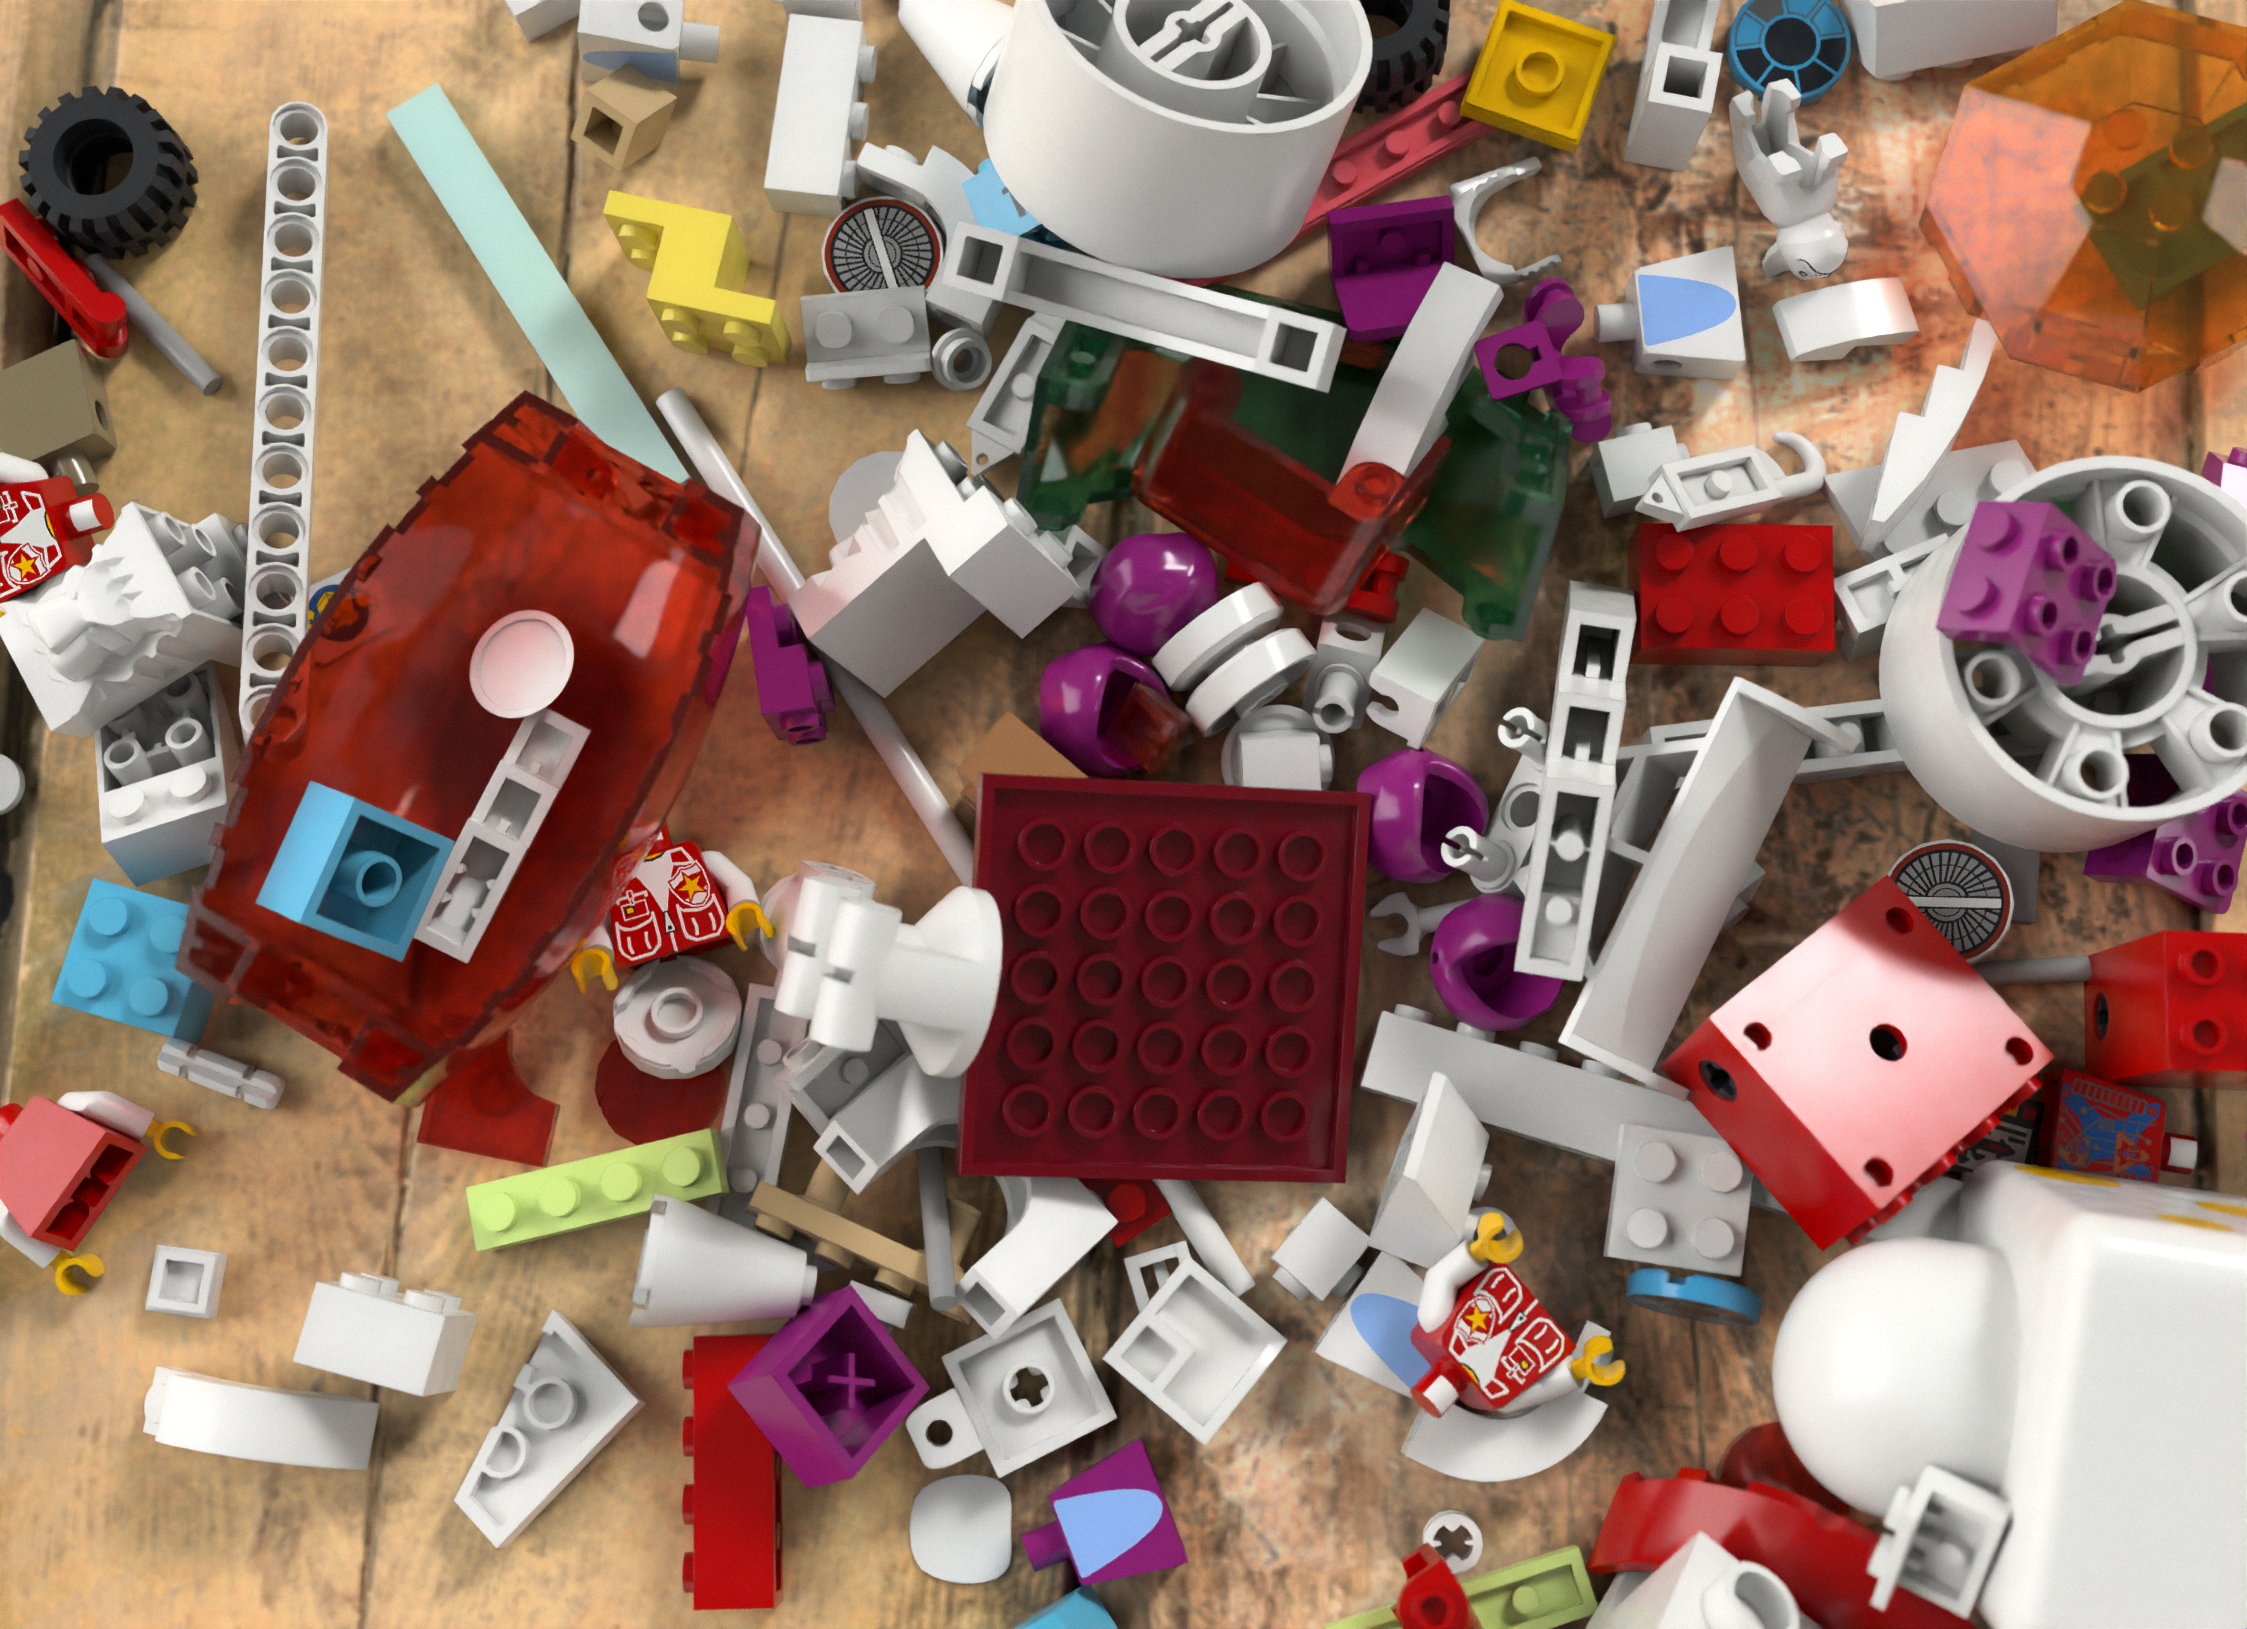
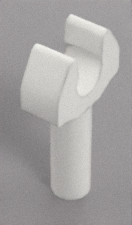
M1405 892L1388 895L1371 910L1369 918L1371 920H1379L1390 916H1397L1405 922L1406 933L1400 938H1390L1379 942L1376 950L1398 959L1414 957L1419 952V942L1427 933L1436 932L1439 923L1448 913L1474 898L1420 908L1409 901Z

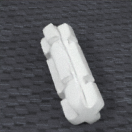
M177 1038L166 1040L157 1060V1066L162 1071L178 1077L186 1078L188 1076V1080L234 1098L241 1099L244 1097V1102L263 1109H274L285 1089V1080L280 1076L264 1070L257 1069L255 1071L254 1066L209 1049L201 1048L199 1050L198 1045Z

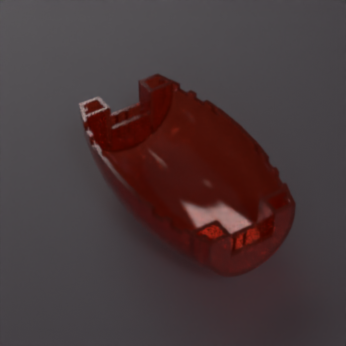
M526 390L504 407L493 420L487 422L461 444L466 452L439 480L431 475L416 491L421 499L406 513L395 528L388 523L345 575L297 647L257 720L232 777L231 783L238 785V788L230 804L224 824L217 822L214 824L208 845L214 846L216 849L203 887L194 885L186 918V928L182 935L175 970L223 1000L265 1011L338 1056L342 1061L336 1070L389 1103L412 1108L420 1107L485 1053L550 988L605 920L652 849L693 770L723 696L748 610L762 535L761 525L744 508L691 479L687 481L685 487L605 444L580 419ZM517 611H543L553 615L563 623L573 642V667L566 686L547 708L592 730L468 964L414 937L403 961L400 962L298 923L255 903L310 780L457 841L524 717H499L487 711L477 701L469 678L470 662L474 649L483 634L495 622Z

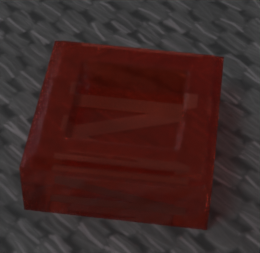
M1142 681L1133 685L1105 735L1146 770L1154 773L1163 770L1193 719L1149 682Z

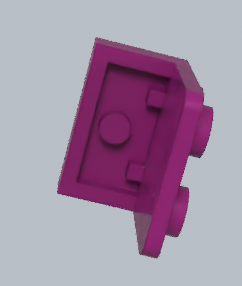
M1450 195L1326 211L1329 278L1345 328L1347 329V335L1351 340L1379 343L1387 341L1392 337L1404 336L1444 262L1446 261L1456 266L1454 262V205Z
M1978 501L1935 628L1948 639L2010 643L2060 685L2076 686L2082 680L2086 665L2094 656L2096 635L2107 601L2111 599L2116 589V562L2113 557L2051 502Z
M2156 753L2123 754L2129 770L2126 783L2128 807L2146 808L2159 805L2179 788V785ZM2240 788L2215 804L2116 845L2088 851L2083 874L2098 882L2152 884L2210 914H2225L2230 908L2233 892L2238 884V872L2247 838V791Z

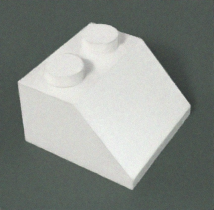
M1433 1072L1398 1143L1367 1243L1370 1247L1430 1269L1465 1240L1473 1239L1478 1217L1468 1212L1472 1200L1481 1201L1493 1169V1165L1483 1162L1490 1135L1446 1075Z

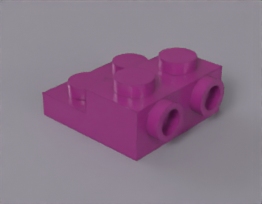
M769 585L743 589L763 718L777 739L788 738L789 745H810L826 740L828 729L825 713L836 712L831 678L829 674L826 675L823 661L813 662L806 646L800 644L795 618L790 616L788 604H778Z

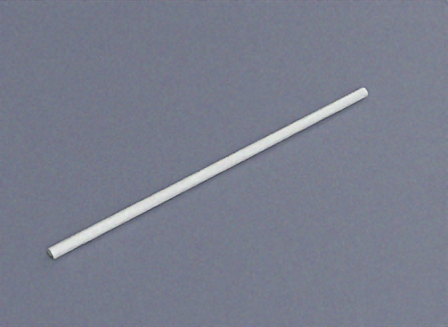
M676 387L665 392L656 401L657 407L782 603L788 604L787 600L806 584V580L683 388ZM788 604L791 617L795 618L798 628L819 661H823L826 672L830 675L833 683L963 886L972 888L974 843L878 693L807 639ZM1152 1179L1211 1275L1236 1297L1255 1286L1256 1283L1190 1180Z

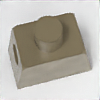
M71 339L0 371V447L4 453L39 463L47 472L48 477L67 475L73 481L78 498L96 493L99 489V484L90 463L112 454L117 449L118 444L100 364L95 356L75 339Z

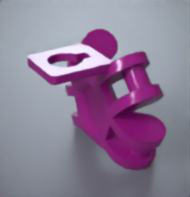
M1557 277L1548 278L1537 284L1525 298L1522 306L1523 325L1476 341L1474 351L1490 398L1494 402H1500L1542 388L1551 416L1560 430L1577 441L1584 443L1598 442L1608 435L1612 427L1610 395L1600 387V382L1605 377L1603 363L1601 359L1593 356L1567 357L1561 354L1567 339L1582 325L1584 309L1580 301L1574 296L1570 285L1564 279ZM1518 346L1530 352L1533 363L1531 370L1526 376L1521 379L1510 380L1498 374L1495 369L1494 360L1503 348Z

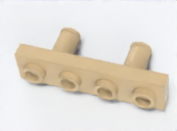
M821 1158L804 1195L797 1194L795 1196L760 1180L745 1210L746 1213L757 1217L753 1225L754 1228L789 1243L794 1234L816 1244L817 1247L813 1254L839 1268L850 1270L852 1263L855 1262L875 1271L877 1274L874 1282L898 1295L910 1297L914 1289L929 1296L925 1247L923 1250L916 1249L915 1251L845 1219L844 1214L840 1210L850 1187L823 1158ZM947 1198L955 1284H957L965 1275L963 1273L964 1269L959 1265L982 1213L964 1202ZM958 1301L957 1305L950 1310H935L963 1324L969 1325L972 1316Z

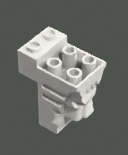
M915 429L907 437L904 455L897 465L893 478L896 485L887 494H883L877 501L879 504L877 510L864 513L865 525L861 524L856 533L838 543L829 551L832 570L810 576L805 581L806 584L787 600L807 639L884 699L987 609L1023 639L1081 589L1066 567L1073 560V557L1052 532L1047 530L1039 536L1034 531L1038 527L1036 522L1016 499L1011 497L1005 502L997 488L982 473H979L972 479L966 473L969 470V466L946 440H943L936 446L918 429Z
M131 501L121 508V515L116 522V527L105 540L104 545L97 544L92 548V559L87 566L74 565L66 573L63 583L50 589L36 604L20 603L12 611L0 618V636L52 732L85 738L209 659L237 668L241 667L249 524L245 522L239 523L213 513L198 524L190 525L171 517L164 511L158 512ZM272 592L266 595L260 603L267 608L276 610L289 606L294 599L287 593Z

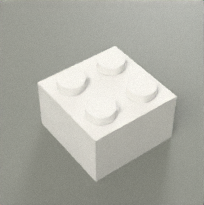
M342 1272L340 1281L316 1282L293 1362L422 1397L456 1391L478 1314L459 1309L462 1297L427 1288H424L423 1292L406 1289L405 1294L397 1292L400 1284L399 1280L368 1272H361V1275Z

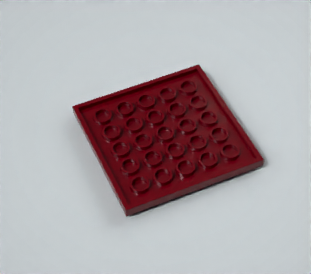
M979 772L972 888L985 890L990 893L997 905L1002 930V960L998 992L989 1027L977 1055L969 1067L961 1074L955 1171L959 1176L1346 1183L1371 793Z

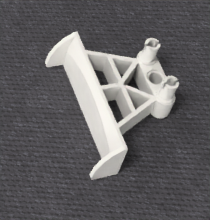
M1735 676L1705 738L1618 747L1615 775L1616 784L1622 783L1619 791L1616 785L1583 974L1588 980L1558 1042L1682 1102L1685 1101L1690 1090L1652 1072L1812 740L1853 754L1859 742L1857 739L1811 711L1756 684ZM1518 707L1510 710L1503 717L1504 720L1518 728L1516 733L1503 725H1499L1498 734L1505 746L1517 750L1522 754V757L1484 836L1478 835L1473 829L1466 826L1456 827L1448 832L1445 837L1460 844V849L1456 850L1442 843L1441 856L1449 866L1470 874L1474 886L1485 894L1494 892L1510 893L1525 901L1551 722L1546 723L1536 717L1530 710ZM1686 777L1650 852L1644 851L1679 778ZM1638 867L1641 871L1601 950L1598 945L1635 868Z

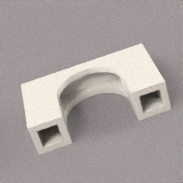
M1654 0L1623 161L1684 173L1712 113L1723 54L1710 51L1721 0Z
M914 1054L910 1055L837 1115L814 1145V1150L859 1195L901 1158L914 1150L931 1146L956 1149L961 1075L954 1078L929 1075L921 1069ZM994 1176L1003 1191L1007 1204L1008 1219L1003 1239L974 1264L956 1284L957 1301L995 1341L1083 1259L1118 1223V1220L1106 1209L1102 1199L1094 1191L1086 1188L1077 1178Z

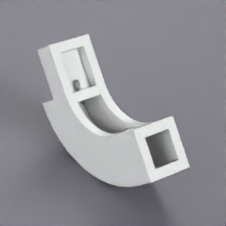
M866 142L856 161L862 187L882 196L888 195L911 201L931 217L947 240L943 263L925 298L929 319L951 330L958 328L969 329L979 334L987 342L996 324L1003 302L941 284L957 221L962 220L978 225L961 186V183L975 175L958 159L934 145L923 166H920L919 161L912 154L899 147L888 145L884 150Z
M1577 1319L1569 1337L1577 1348L1570 1356L1575 1360L1581 1358L1583 1347L1589 1339L1598 1335L1609 1338L1612 1332L1588 1320ZM1612 1349L1605 1354L1598 1355L1594 1358L1593 1363L1597 1366H1608L1614 1350ZM1587 1377L1584 1379L1583 1387L1547 1403L1523 1408L1505 1415H1480L1453 1404L1441 1418H1436L1421 1407L1400 1452L1429 1468L1465 1480L1499 1482L1519 1479L1553 1466L1577 1449L1599 1423L1608 1405L1584 1393L1589 1382L1598 1385Z
M156 1366L153 1385L148 1390L144 1403L146 1419L143 1432L155 1435L156 1442L211 1454L290 1465L367 1470L380 1403L341 1393L259 1386L220 1379L182 1368Z

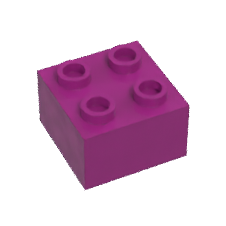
M849 1286L814 1297L811 1306L802 1305L798 1309L795 1318H790L727 1385V1388L805 1487L809 1489L852 1479L927 1393L930 1386L855 1289Z

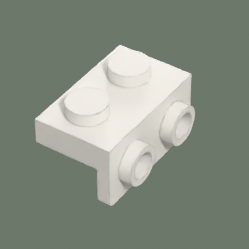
M878 1017L871 1050L854 1051L819 1043L807 1037L785 1054L782 1062L786 1067L772 1079L821 1137L837 1115L912 1055L913 1052L898 1022Z
M1928 1464L1915 1491L1901 1485L1889 1509L1884 1526L1896 1531V1534L1893 1537L1884 1532L1869 1564L1867 1573L1879 1578L1870 1605L1885 1611L1898 1584L1968 1619L2011 1514L2010 1502Z

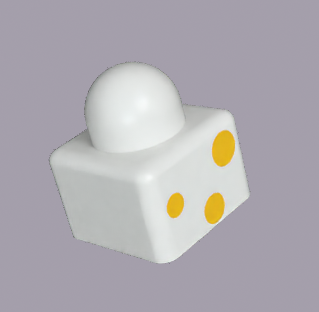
M1992 1160L1981 1164L1973 1170L1963 1186L1953 1241L1905 1237L1869 1243L1846 1252L1828 1263L1800 1290L1786 1312L1779 1329L1772 1368L1773 1394L1777 1413L1793 1450L1809 1472L1829 1491L1858 1510L1884 1520L1900 1486L1904 1485L1915 1491L1928 1464L2010 1502L2011 1514L1974 1604L1993 1629H2247V1197Z

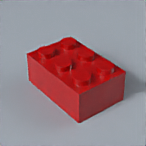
M1639 523L1628 540V589H1633L1636 611V624L1629 664L1818 667L1835 651L1833 525L1710 524L1677 532L1673 523Z

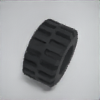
M1359 0L1366 15L1386 17L1397 23L1401 28L1391 35L1372 38L1370 70L1352 112L1362 113L1363 106H1374L1375 114L1388 112L1389 103L1395 101L1402 108L1413 102L1414 90L1424 94L1432 86L1433 75H1439L1444 65L1450 20V0Z
M97 86L82 88V97L75 98L70 92L58 97L61 105L53 111L45 106L37 115L42 120L40 126L37 129L28 127L23 137L30 145V149L19 151L18 164L27 172L19 177L22 188L31 196L29 202L74 246L77 244L88 254H100L102 251L109 259L123 260L125 250H129L136 258L149 254L147 245L156 242L160 247H163L171 241V238L166 233L173 226L182 230L189 220L182 213L184 208L195 207L197 194L189 186L199 183L198 171L190 163L194 158L187 145L160 113L153 109L145 99L135 93L129 97L122 88L109 86L104 95ZM134 153L130 172L121 184L103 194L86 195L89 177L99 163L115 154Z

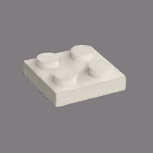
M1625 1123L1620 1124L1603 1256L1741 1277L1753 1172L1722 1138Z

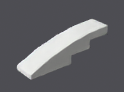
M1446 261L1444 262L1411 320L1371 401L1330 498L1333 506L1386 531L1449 424L1445 412L1476 362L1472 349L1504 297L1500 285Z
M1976 318L1963 350L1959 369L1938 364L1925 396L1921 415L1918 416L1899 411L1886 445L1859 550L1872 553L1913 509L1944 464L1984 380L2002 324Z
M547 707L533 715L524 717L504 758L500 760L472 816L468 818L449 855L413 936L414 938L466 964L469 963L592 730Z

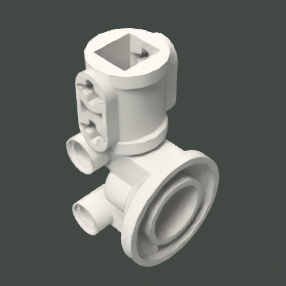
M802 860L799 872L780 879L764 895L760 904L761 910L774 928L775 935L768 939L761 928L755 929V936L763 956L777 969L774 988L778 992L774 1008L788 1015L812 1020L809 1031L810 1039L825 1045L854 1051L871 1050L878 1017L896 1020L919 1066L925 1073L947 1078L961 1075L972 1063L981 1047L989 1027L998 992L1002 960V930L999 911L994 898L985 890L959 886L949 892L915 925L900 923L902 914L900 910L878 904L873 900L876 883L848 868L823 862Z

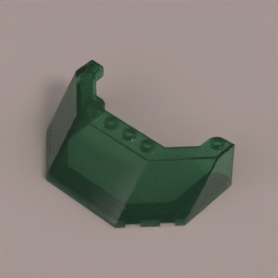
M1219 283L1199 286V288L1332 322L1345 328L1340 312ZM1066 320L1037 376L1016 500L1031 515L1038 526L1037 528L1044 531L1049 530L1050 532L1063 531L1067 526L1079 523L1088 504L1163 492L1175 495L1182 502L1193 506L1212 504L1236 510L1241 516L1257 521L1273 519L1298 525L1302 531L1319 536L1335 534L1358 540L1365 547L1381 551L1391 549L1404 551L1463 596L1461 617L1470 626L1473 633L1481 638L1492 641L1509 639L1523 642L1564 505L1573 420L1557 409L1546 410V413L1543 414L1527 403L1530 392L1500 402H1494L1490 398L1481 370L1473 365L1445 412L1449 423L1385 531L1333 506L1330 498L1356 434L1403 336L1392 337L1384 342L1371 343L1353 341L1346 332L1329 393H1325ZM1496 369L1502 377L1514 380L1501 370Z

